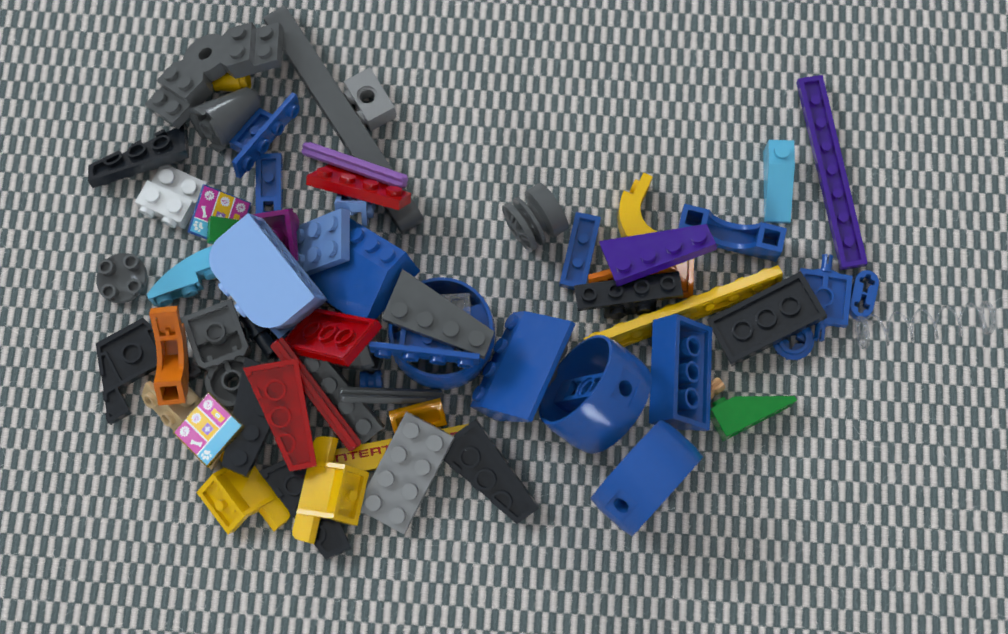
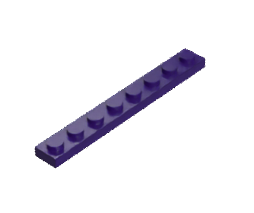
M823 75L798 78L796 82L839 268L840 270L866 267L868 264Z

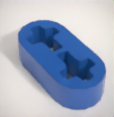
M861 271L852 283L849 315L853 319L864 320L874 309L879 279L872 271ZM864 278H867L868 283L871 284L866 289V292H862L864 284L860 282ZM861 298L864 299L863 307L866 308L862 313L858 312V307L854 306L860 302Z

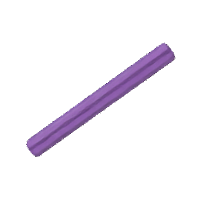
M305 142L302 145L303 149L301 152L304 156L390 186L401 188L407 186L408 177L405 174L312 142Z

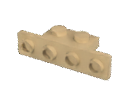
M151 381L145 383L141 395L145 405L152 408L160 416L162 422L174 432L202 401L188 386L186 403L158 406L154 384ZM220 452L207 464L211 470L217 466L221 456ZM197 456L198 460H199L201 463L205 464V463Z

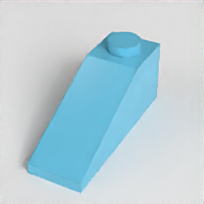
M768 140L763 151L764 223L790 224L795 169L794 140Z

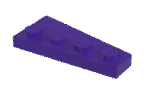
M707 224L599 241L617 287L717 250L716 242Z

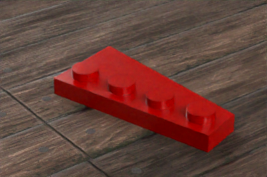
M330 164L318 168L306 177V185L396 210H400L411 203L412 193L402 190L401 187L390 186Z
M298 358L243 368L289 471L316 467L317 462Z

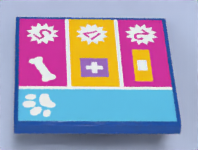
M203 184L187 232L207 240L208 218L210 216L240 220L242 219L241 216L249 212L251 202Z

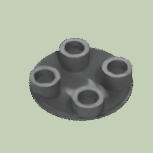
M119 253L99 262L96 284L100 294L108 301L127 303L137 298L144 290L147 283V270L144 263L137 256L129 253Z

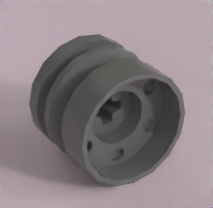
M538 183L525 191L527 204L519 197L513 199V205L509 202L502 206V211L510 231L529 252L537 249V243L539 245L546 243L543 231L554 238L569 227L567 218L557 199L542 183Z

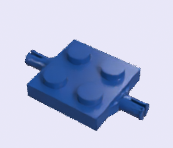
M828 254L822 255L821 268L815 270L800 268L799 270L804 275L827 314L826 319L815 324L813 340L818 341L819 339V342L825 341L826 327L846 328L849 320L853 276L839 274L831 270L833 259L831 254L829 256Z

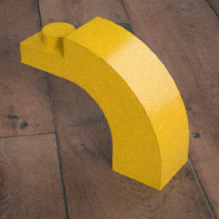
M644 172L640 180H634L630 192L623 191L617 216L621 237L657 232L645 223L641 215V205L653 176Z

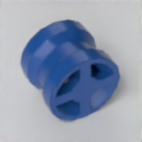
M376 370L374 373L360 371V387L384 388L382 370Z

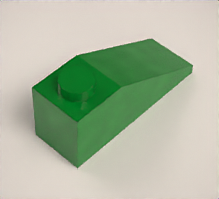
M734 396L728 400L722 397L711 404L710 420L721 440L725 441L788 409L795 404L797 399L795 396Z

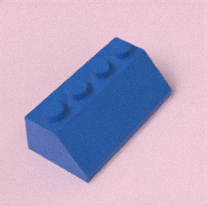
M679 314L653 320L652 386L649 405L650 424L655 425L662 419L677 430H710L712 327Z

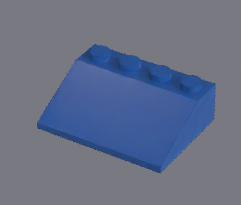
M350 218V261L309 275V277L328 299L326 303L339 312L376 319L386 309L402 269L413 277L420 270L405 251Z
M527 311L513 312L505 322L506 329L502 337L498 339L494 346L495 353L491 361L486 364L483 370L484 377L472 394L473 401L470 407L495 421L532 422L576 323Z

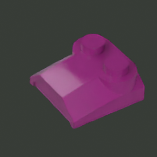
M293 208L252 214L264 219L293 257L299 261L296 232L300 222L297 214L293 212Z

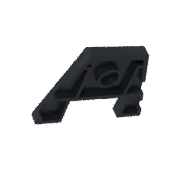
M144 318L96 343L99 372L103 384V401H105L106 406L105 415L110 425L132 414L120 390L155 371L157 368L156 344L152 325ZM189 359L190 382L202 375L203 372Z

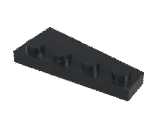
M186 123L179 129L174 128L168 132L162 129L154 133L155 138L145 143L139 140L131 144L132 146L124 153L116 151L89 164V184L92 188L108 185L111 182L130 178L136 174L155 170L161 166L174 162L177 163L189 158L188 127Z
M477 419L453 435L455 439L444 461L455 472L470 482L476 490L484 494L491 503L512 521L518 524L540 508Z
M285 460L260 470L259 473L295 519L307 468L289 471ZM320 518L314 545L325 560L351 550L352 548L341 522Z

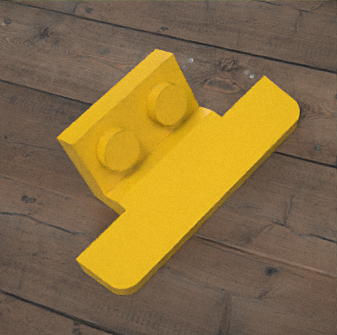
M319 436L313 441L317 466L307 468L292 530L293 537L299 541L315 544L320 518L358 526L369 472L346 464L333 463L338 439L335 437Z
M226 444L219 451L221 453L219 459L221 462L223 460ZM255 465L248 478L229 469L222 468L213 473L196 492L227 534L235 532L250 515L256 512L261 514L274 532L284 525L290 517L288 509L262 477Z

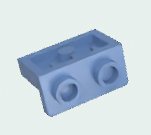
M337 194L334 202L335 210L344 208L350 210V215L361 212L362 225L368 226L369 219L374 218L376 204Z

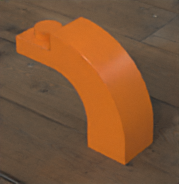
M178 306L151 308L149 316L157 353V368L153 384L158 406L186 403L189 385L188 346L184 323H181Z

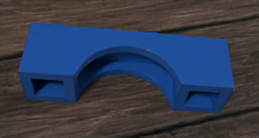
M688 204L683 206L677 227L678 229L707 224L717 248L776 262L782 253L787 228L763 222L753 225L727 222L716 217L709 209Z

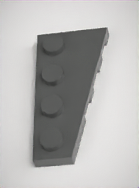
M403 269L382 316L383 322L464 352L478 353L482 359L486 358L495 332Z

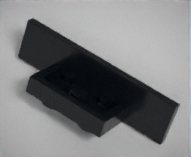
M679 271L648 275L618 287L614 280L574 285L578 311L603 308L604 318L621 319L626 315L632 314L640 316L644 313H651L656 311L657 300L683 297Z

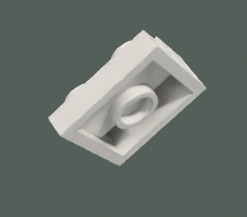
M164 165L159 167L152 181L147 180L135 203L140 208L139 212L149 218H153V216L162 219V223L171 228L178 226L185 229L193 216L202 185H208V183L172 166Z

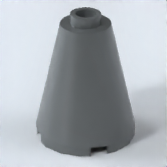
M244 87L193 107L189 111L193 114L189 117L202 140L207 137L212 142L208 146L217 152H222L230 144L231 139L255 112L261 108V97L255 89Z

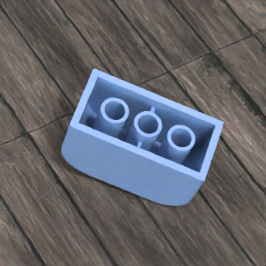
M247 213L214 242L210 250L209 263L213 274L220 281L218 287L226 296L229 297L231 295L236 302L234 307L243 317L247 316L258 326L274 329L293 328L328 300L265 220Z

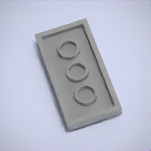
M406 412L365 490L361 511L405 534L455 437L414 414Z

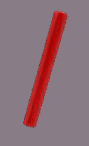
M281 337L273 342L271 349L280 361L298 358L304 393L347 450L350 452L361 445V440L287 341Z

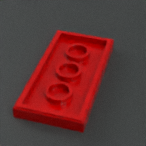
M316 309L312 314L299 322L286 336L285 340L296 355L349 367L379 332L382 325L375 319Z

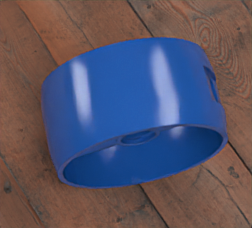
M445 277L421 281L441 296L457 297L473 305L463 309V311L495 332V323L490 307L473 287L462 281ZM388 323L389 343L399 344L401 331L398 332L399 327ZM495 335L486 358H480V366L473 365V368H464L450 374L426 373L410 365L401 356L393 357L403 373L416 383L432 389H454L471 382L484 370L493 354Z
M595 335L587 338L574 347L559 363L557 377L546 389L539 405V416L552 432L573 447L589 454L604 451L614 445L629 431L643 411L652 386L650 370L638 357L613 339L604 335Z
M661 419L618 464L590 499L617 527L633 537L704 456L677 429Z

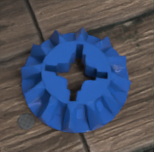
M810 327L795 334V340L799 341L800 344L795 343L791 349H789V341L786 339L773 345L776 353L786 360L798 361L806 357L814 346V335Z

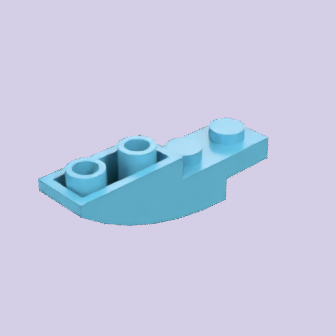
M212 246L194 253L166 272L147 293L148 300L154 306L162 307L171 304L174 299L180 297L189 298L198 294V291L203 290L202 279L211 280L216 278L209 263Z

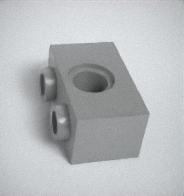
M370 67L344 81L346 91L343 92L350 105H355L358 110L355 113L363 125L366 124L370 131L397 117L393 103ZM366 98L374 99L370 103H363V100Z

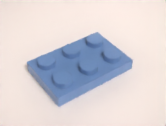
M340 208L299 225L296 232L299 259L297 262L308 275L350 261V210Z

